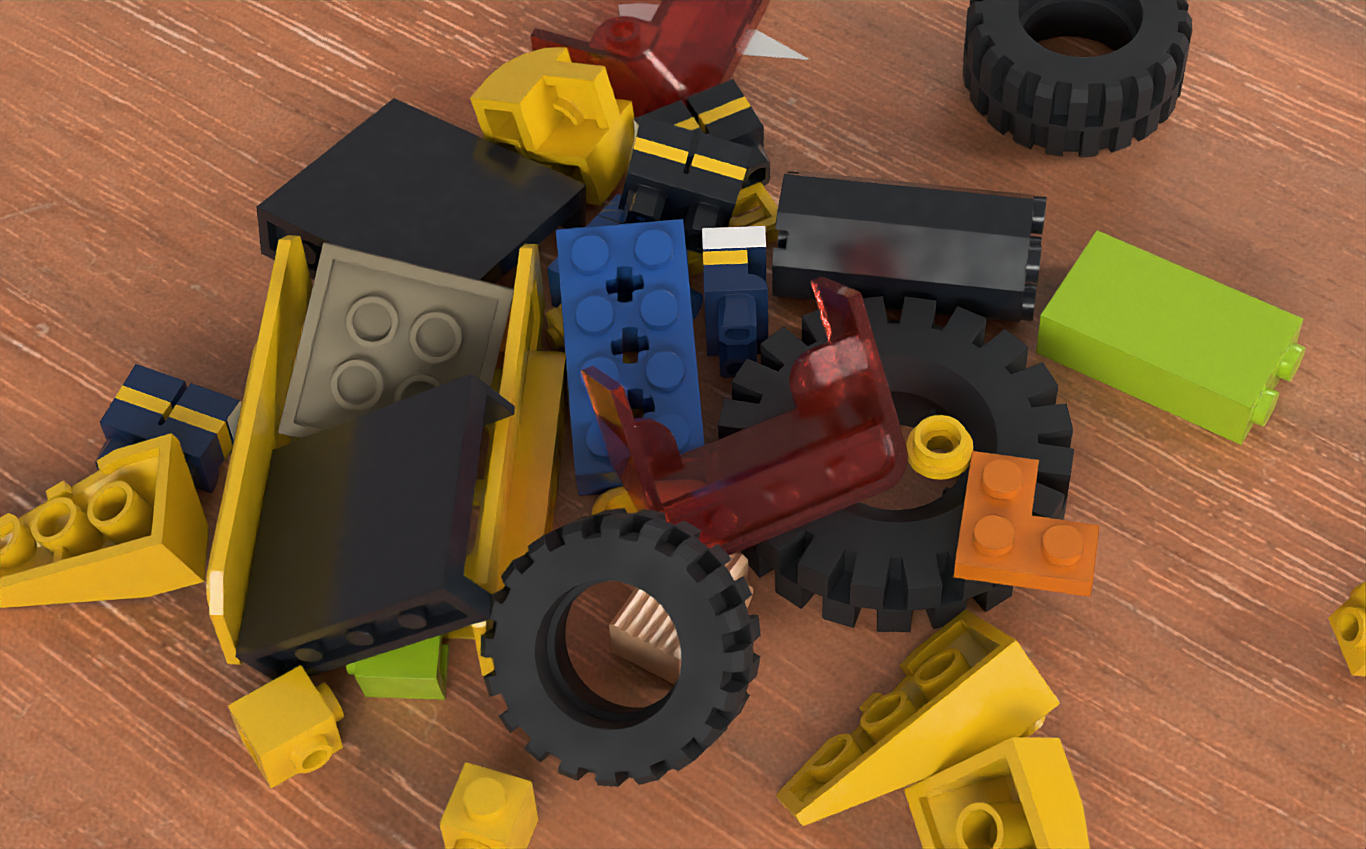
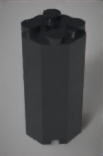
M788 170V173H784L777 210L775 230H779L777 248L774 247L772 296L851 304L853 299L883 296L885 308L901 310L903 309L906 296L935 300V313L953 315L958 306L986 319L1020 322V320L1033 321L1037 284L1025 282L1038 283L1042 237L1031 236L1030 233L1043 234L1047 197Z

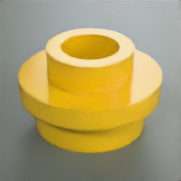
M934 415L925 418L908 436L906 444L908 462L916 472L927 478L944 480L956 477L963 473L971 462L973 451L972 439L964 426L952 417ZM944 449L948 453H934L931 450Z

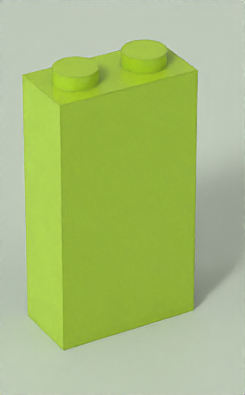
M1097 230L1040 315L1036 353L1242 445L1254 423L1264 427L1268 422L1280 392L1274 390L1280 378L1288 382L1293 379L1301 364L1306 348L1297 344L1303 318Z

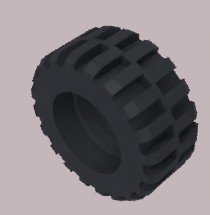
M970 0V7L967 9L963 55L964 85L970 92V100L976 110L982 116L988 114L987 122L1002 135L1010 132L1014 135L1013 140L1017 144L1031 149L1033 145L1046 148V154L1063 157V151L1078 152L1079 157H1093L1098 155L1100 149L1108 148L1111 153L1131 146L1133 137L1137 141H1141L1155 132L1158 128V123L1161 124L1166 121L1175 109L1177 98L1181 95L1192 35V18L1188 13L1189 5L1186 0ZM1061 36L1083 37L1102 43L1114 52L1095 57H1073L1048 50L1037 42Z
M625 508L604 510L589 517L584 516L544 534L528 545V552L514 559L501 575L505 586L502 590L492 594L489 619L494 620L493 628L481 634V656L484 658H494L495 670L483 676L489 697L502 694L508 710L498 716L509 733L521 727L531 738L524 749L539 762L543 761L550 754L561 760L558 767L559 774L578 781L587 772L596 774L595 780L598 786L619 787L628 778H634L638 785L657 781L668 771L674 769L678 772L695 761L728 729L729 724L741 713L750 696L747 688L749 683L757 677L760 656L753 653V642L761 636L759 616L749 615L745 600L751 597L752 593L744 576L734 580L726 568L725 564L732 558L719 544L708 548L698 540L702 530L686 521L674 525L665 521V513L648 509L637 513H627ZM608 581H618L637 587L654 598L673 622L681 648L680 673L669 693L654 704L640 708L612 703L593 692L575 671L567 651L566 621L573 601L583 591L593 585Z

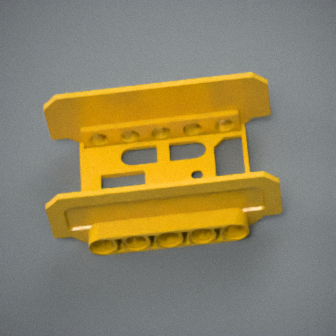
M288 235L278 240L259 336L252 353L206 575V596L209 614L227 664L233 665L243 664L235 655L272 452L274 449L302 439L278 433L313 288L301 236ZM524 244L520 247L503 369H495L491 388L515 406V412L513 416L483 426L490 436L484 480L476 479L473 506H480L475 545L472 552L466 557L464 576L491 594L504 588L505 584L501 579V575L514 559L525 555L528 552V545L544 534L553 531L569 391L566 353L542 351L545 297L538 244ZM491 619L442 635V638L475 640L482 676L495 670L494 658H484L481 656V634L493 628L494 620Z

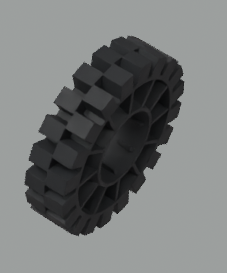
M883 296L851 300V324L843 326L829 305L802 316V340L798 339L783 326L760 344L761 364L746 359L731 381L732 400H723L718 422L717 444L718 480L722 514L730 537L740 536L741 554L748 559V565L760 578L775 570V592L800 609L808 603L814 594L822 596V619L854 628L861 608L877 610V632H910L912 610L925 609L932 628L937 629L945 626L964 611L967 606V599L971 597L985 612L1010 598L1013 586L954 578L955 560L970 465L961 473L952 488L946 487L942 492V496L935 501L911 509L887 510L861 503L858 499L852 498L843 492L833 481L832 462H826L837 445L842 446L847 437L860 430L879 425H902L915 428L925 418L934 415H945L958 420L964 426L972 439L973 451L1039 460L1032 516L1064 520L1074 449L1071 448L1073 426L1067 403L1056 404L1059 385L1043 362L1026 368L1028 346L1006 329L986 344L984 343L985 317L957 306L946 326L940 327L934 325L935 300L906 296L900 321L887 320Z

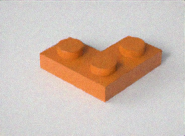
M972 451L955 560L954 578L1091 597L1100 525L1032 516L1039 460Z

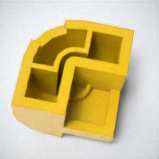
M567 47L543 48L524 53L504 63L488 76L470 97L486 140L586 184L587 204L602 205L619 184L628 167L635 135L632 101L615 99L605 66L572 63Z

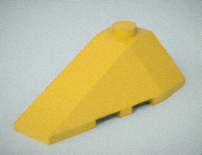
M170 433L115 449L97 460L99 467L97 472L73 486H70L64 480L46 490L48 498L46 502L19 518L10 513L0 517V608L144 598L204 582L209 526L179 440Z
M965 609L914 649L899 665L906 676L890 693L884 696L881 693H872L859 707L863 713L860 725L851 734H839L828 739L775 796L799 823L805 826L933 776L1012 737H1028L1042 726L1045 721V715L1058 706L1060 702L1016 639Z
M1012 737L904 789L923 849H1090L1083 803L1060 738Z

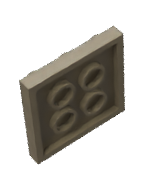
M324 242L278 433L303 439L471 373L491 388L514 288Z

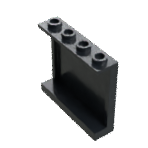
M393 98L256 206L261 254L275 260L279 239L288 235L301 236L310 277L315 280L323 243L327 242L495 284L518 264L519 250L524 244L539 245L559 226L564 229L586 227V184Z
M471 373L274 449L235 657L273 680L300 665L308 677L489 620L492 594L464 576L482 429L483 426L513 416L515 406Z

